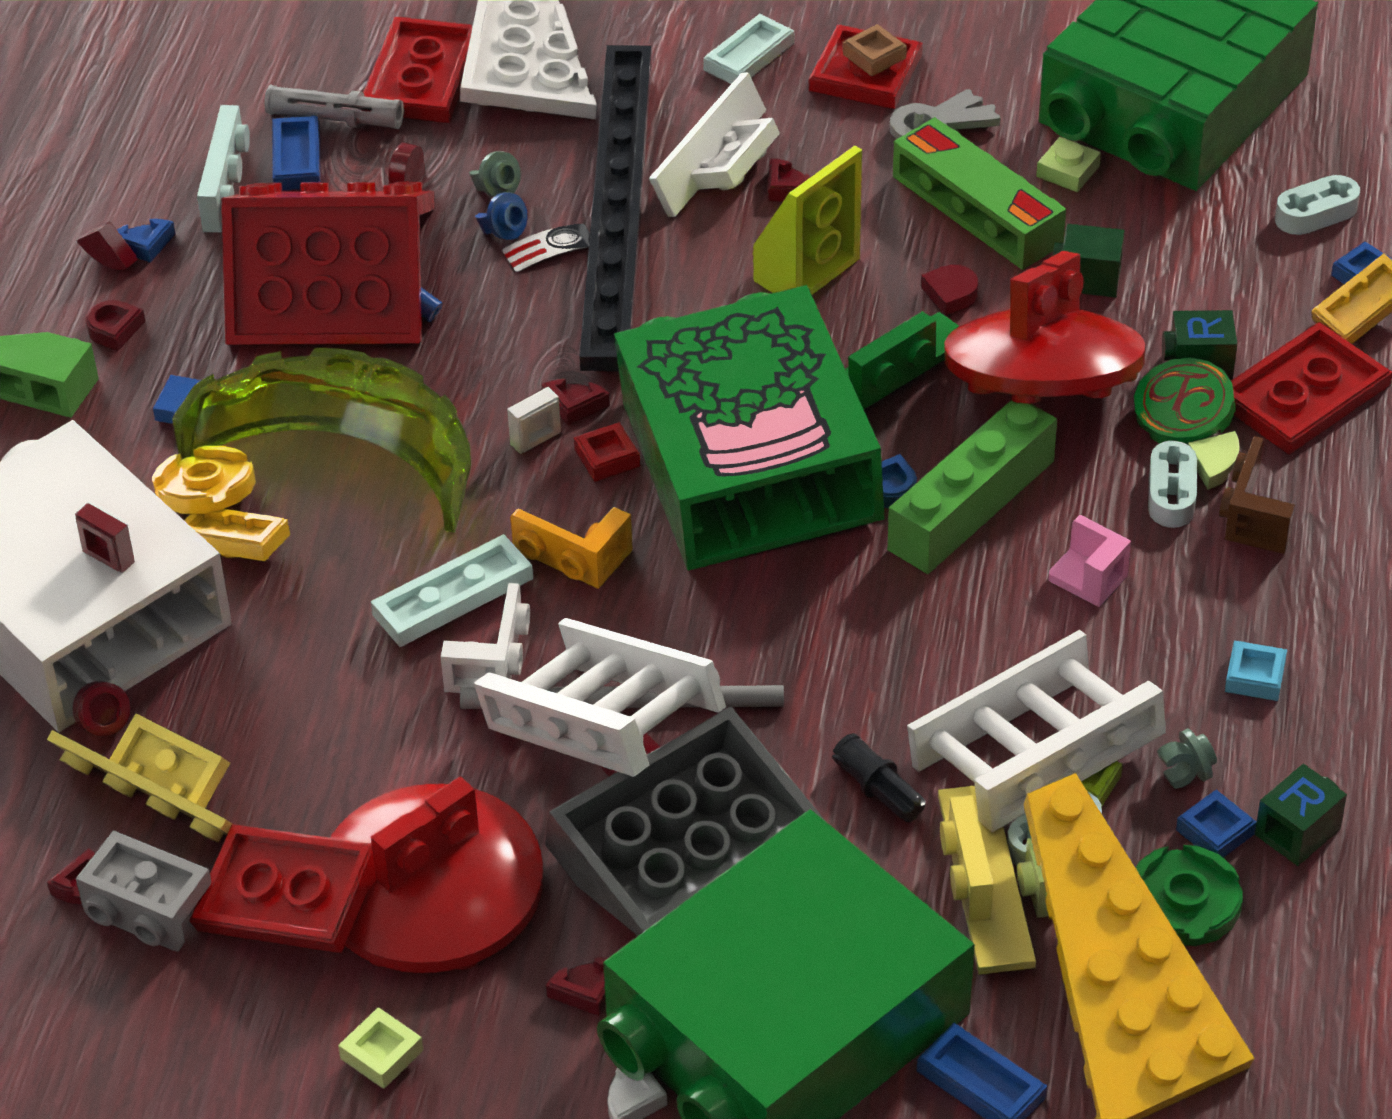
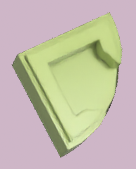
M1233 431L1188 443L1196 453L1197 473L1206 488L1211 489L1224 483L1228 478V474L1233 470L1239 453V439L1236 432Z

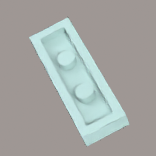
M221 105L197 194L203 232H222L221 198L235 195L233 184L240 183L241 152H248L250 133L248 125L241 123L240 109L237 105Z
M503 534L372 600V615L398 646L402 647L507 593L509 583L522 585L532 580V564Z

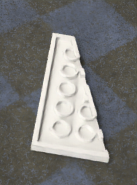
M478 0L461 83L460 101L484 106L492 105L522 109L529 112L537 111L595 119L597 104L594 95H590L587 86L588 77L585 68H581L577 56L578 47L563 4H560L559 0Z

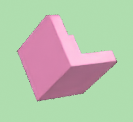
M1079 515L1072 522L1070 549L1049 570L1048 580L1100 607L1128 576L1131 540Z

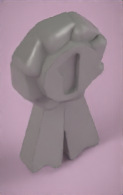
M966 89L936 107L912 103L895 109L890 118V134L898 139L934 117L954 130L999 126L1001 117L995 113V105L982 106L983 98L974 96L970 89Z

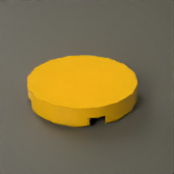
M226 446L198 447L193 449L194 456L185 459L181 458V453L175 454L160 464L152 477L155 495L174 512L181 514H205L228 508L248 496L256 483L252 462H248L247 455L238 449Z

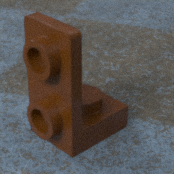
M1254 436L1248 453L1239 452L1232 474V482L1236 483L1235 488L1226 487L1222 497L1219 517L1227 518L1224 540L1285 554L1290 541L1295 504L1252 494L1260 470L1264 438Z

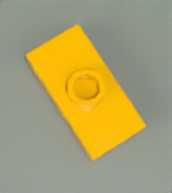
M1383 253L1312 309V320L1315 323L1321 322L1351 344L1392 313V260Z
M228 509L205 514H190L184 520L211 544L220 555L227 558L241 557L266 561L290 536L288 519Z

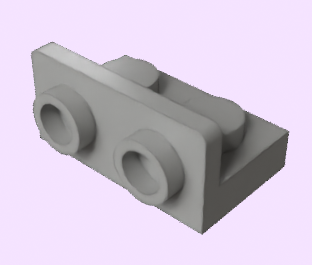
M114 830L76 878L83 910L93 921L103 926L114 925L135 934L138 939L148 945H162L174 951H179L185 943L182 922L212 883L209 869Z

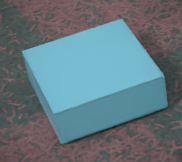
M1234 640L1225 692L1278 701L1287 649Z

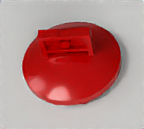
M1061 251L1043 261L1042 265L1030 268L1010 279V309L980 317L953 330L945 340L944 357L947 368L958 378L968 383V390L977 394H990L994 392L1011 394V400L1016 403L1033 404L1041 401L1042 397L1081 394L1089 398L1110 396L1112 394V387L1137 379V374L1142 370L1145 363V341L1137 331L1123 323L1079 309L1080 295L1083 289V276L1080 273V254Z
M461 776L449 784L414 785L378 796L352 812L330 836V838L371 843L375 874L345 946L375 966L412 973H436L455 969H470L478 962L492 956L511 943L530 922L541 899L544 880L543 861L540 846L533 830L526 820L511 806L495 796L474 789Z

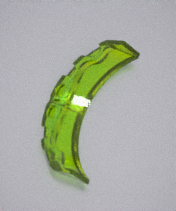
M314 348L310 356L282 358L281 351L257 356L249 367L232 372L217 380L211 374L196 383L173 415L172 421L178 454L181 453L182 459L194 456L193 449L198 447L221 446L254 435L293 430L344 434L381 446L405 460L421 474L434 491L443 512L444 530L451 533L456 532L471 469L470 443L457 417V409L445 394L440 397L435 391L424 384V377L402 364L383 357L372 358L364 352L333 348Z

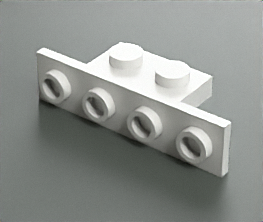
M748 72L741 73L649 178L668 217H675L698 189L719 188L720 190H729L738 186L744 180V175L757 160L765 156L767 148L780 134L773 118L760 119L766 112V108Z

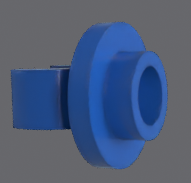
M503 192L493 197L488 205L487 213H478L475 218L484 234L493 233L499 239L512 240L519 237L525 230L528 215L524 201L517 194Z

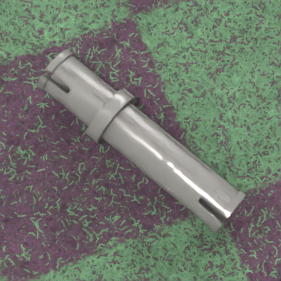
M269 85L264 99L265 111L268 114L298 117L318 116V119L346 122L348 127L360 128L362 124L399 129L404 113L402 100L365 97L364 93L360 91H351L349 95ZM297 102H304V103H312V104H321V105H326V106H325V107H322V106H313V105L296 104V103H297ZM342 107L356 108V109H361V110H372V111H371V112L357 111V110H352V109H342Z

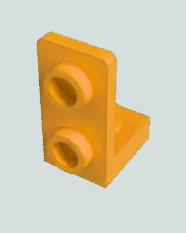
M613 507L599 523L592 524L585 538L521 509H516L510 516L512 543L526 558L540 561L563 572L571 579L581 580L598 589L633 550L631 514L616 507Z

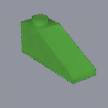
M50 332L0 336V399L71 418L99 379L92 343Z

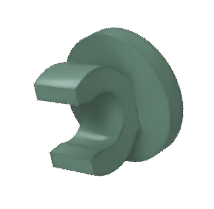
M495 151L488 154L481 162L479 170L469 172L476 190L484 191L491 197L503 192L514 193L521 179L518 161L512 154L504 151Z
M1187 728L1179 732L1180 742H1169L1157 750L1158 756L1167 767L1174 766L1163 772L1164 777L1173 788L1186 786L1196 775L1204 782L1213 777L1211 766L1217 763V757L1211 743L1204 734L1196 736Z

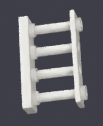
M568 618L558 623L566 650L528 678L518 682L489 672L474 683L489 729L633 777L650 765L643 745V735L685 703L718 713L726 708L720 687V677L712 660ZM576 669L586 672L557 694L547 691ZM611 680L622 683L594 705L583 702ZM648 691L659 694V696L632 716L620 714L621 711Z
M1081 630L1076 631L907 725L912 767L920 772L945 758L971 779L975 784L979 822L991 832L1025 814L1023 804L1028 793L1074 773L1083 781L1166 733L1163 691L1152 682L1147 681L1122 695L1089 671L1087 637ZM1071 686H1075L1099 704L1101 708L1079 719L1052 699V697ZM1031 709L1059 732L1036 744L1010 724L1009 721ZM987 733L1015 755L993 769L965 747Z

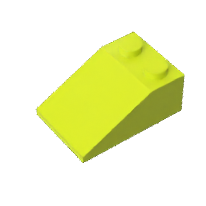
M853 146L787 195L753 245V281L772 293L807 285L811 295H813L860 259L862 149Z

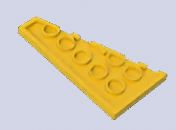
M1074 773L1028 793L1023 805L1037 866L1041 867L1047 893L1045 902L1049 919H1053L1058 941L1056 947L1074 1030L1078 1032L1085 1060L1083 1069L1087 1087L1091 1088L1097 1113L1095 1119H1142L1250 1068L1255 1059L1077 774Z

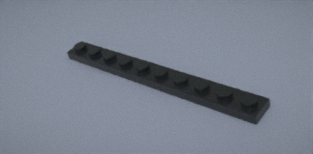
M650 45L606 46L579 355L580 371H619L614 333L633 328L652 67V46Z

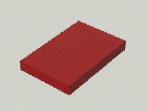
M394 17L363 92L365 97L402 100L404 107L403 118L450 123L460 96L473 25Z
M1318 322L1231 380L1235 400L1234 416L1290 455L1390 386L1392 371L1321 322Z
M232 824L211 870L210 877L212 883L197 902L189 922L200 932L342 953L375 874L371 843Z

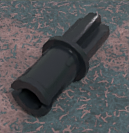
M854 733L846 735L837 743L833 750L835 753L832 755L833 761L857 780L861 785L862 793L866 797L872 798L876 796L905 822L916 820L919 813L925 809L926 801L897 774V765L892 760L883 759L881 756H878Z

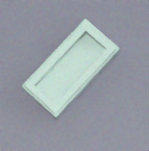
M758 14L703 58V70L730 84L741 73L748 72L750 77H753L794 44V30L764 15Z

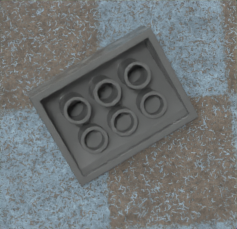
M730 706L649 753L647 758L650 765L635 777L617 772L549 811L545 845L582 891L639 936L809 809L824 821L825 819Z

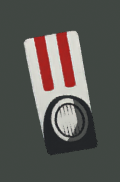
M584 224L561 226L526 237L505 247L502 251L513 269L518 272L549 257L589 247L590 232Z

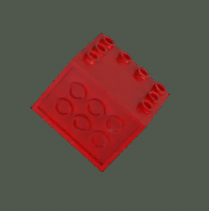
M328 182L300 183V192H282V183H253L239 186V194L221 198L225 345L407 344L422 342L419 215L434 210V191H422V182H394L384 185V191H376L375 182H347V191H329Z

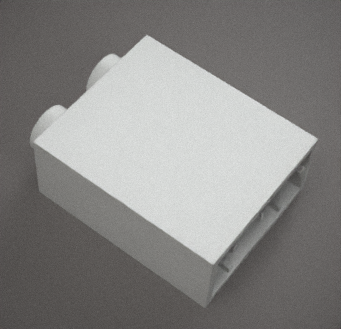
M74 420L39 440H27L17 444L2 458L0 462V675L55 730L61 732L76 722L73 716V701L78 691L84 685L93 681H106L116 684L126 691L232 625L220 553ZM89 503L128 525L135 562L123 573L82 552L75 513L85 504Z

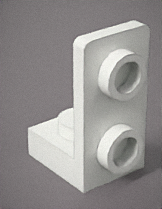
M508 584L497 644L473 641L443 642L441 666L444 692L460 693L461 687H475L474 683L489 672L511 679L512 675L521 674L523 645L518 643L519 635H528L530 605L521 603L520 584Z

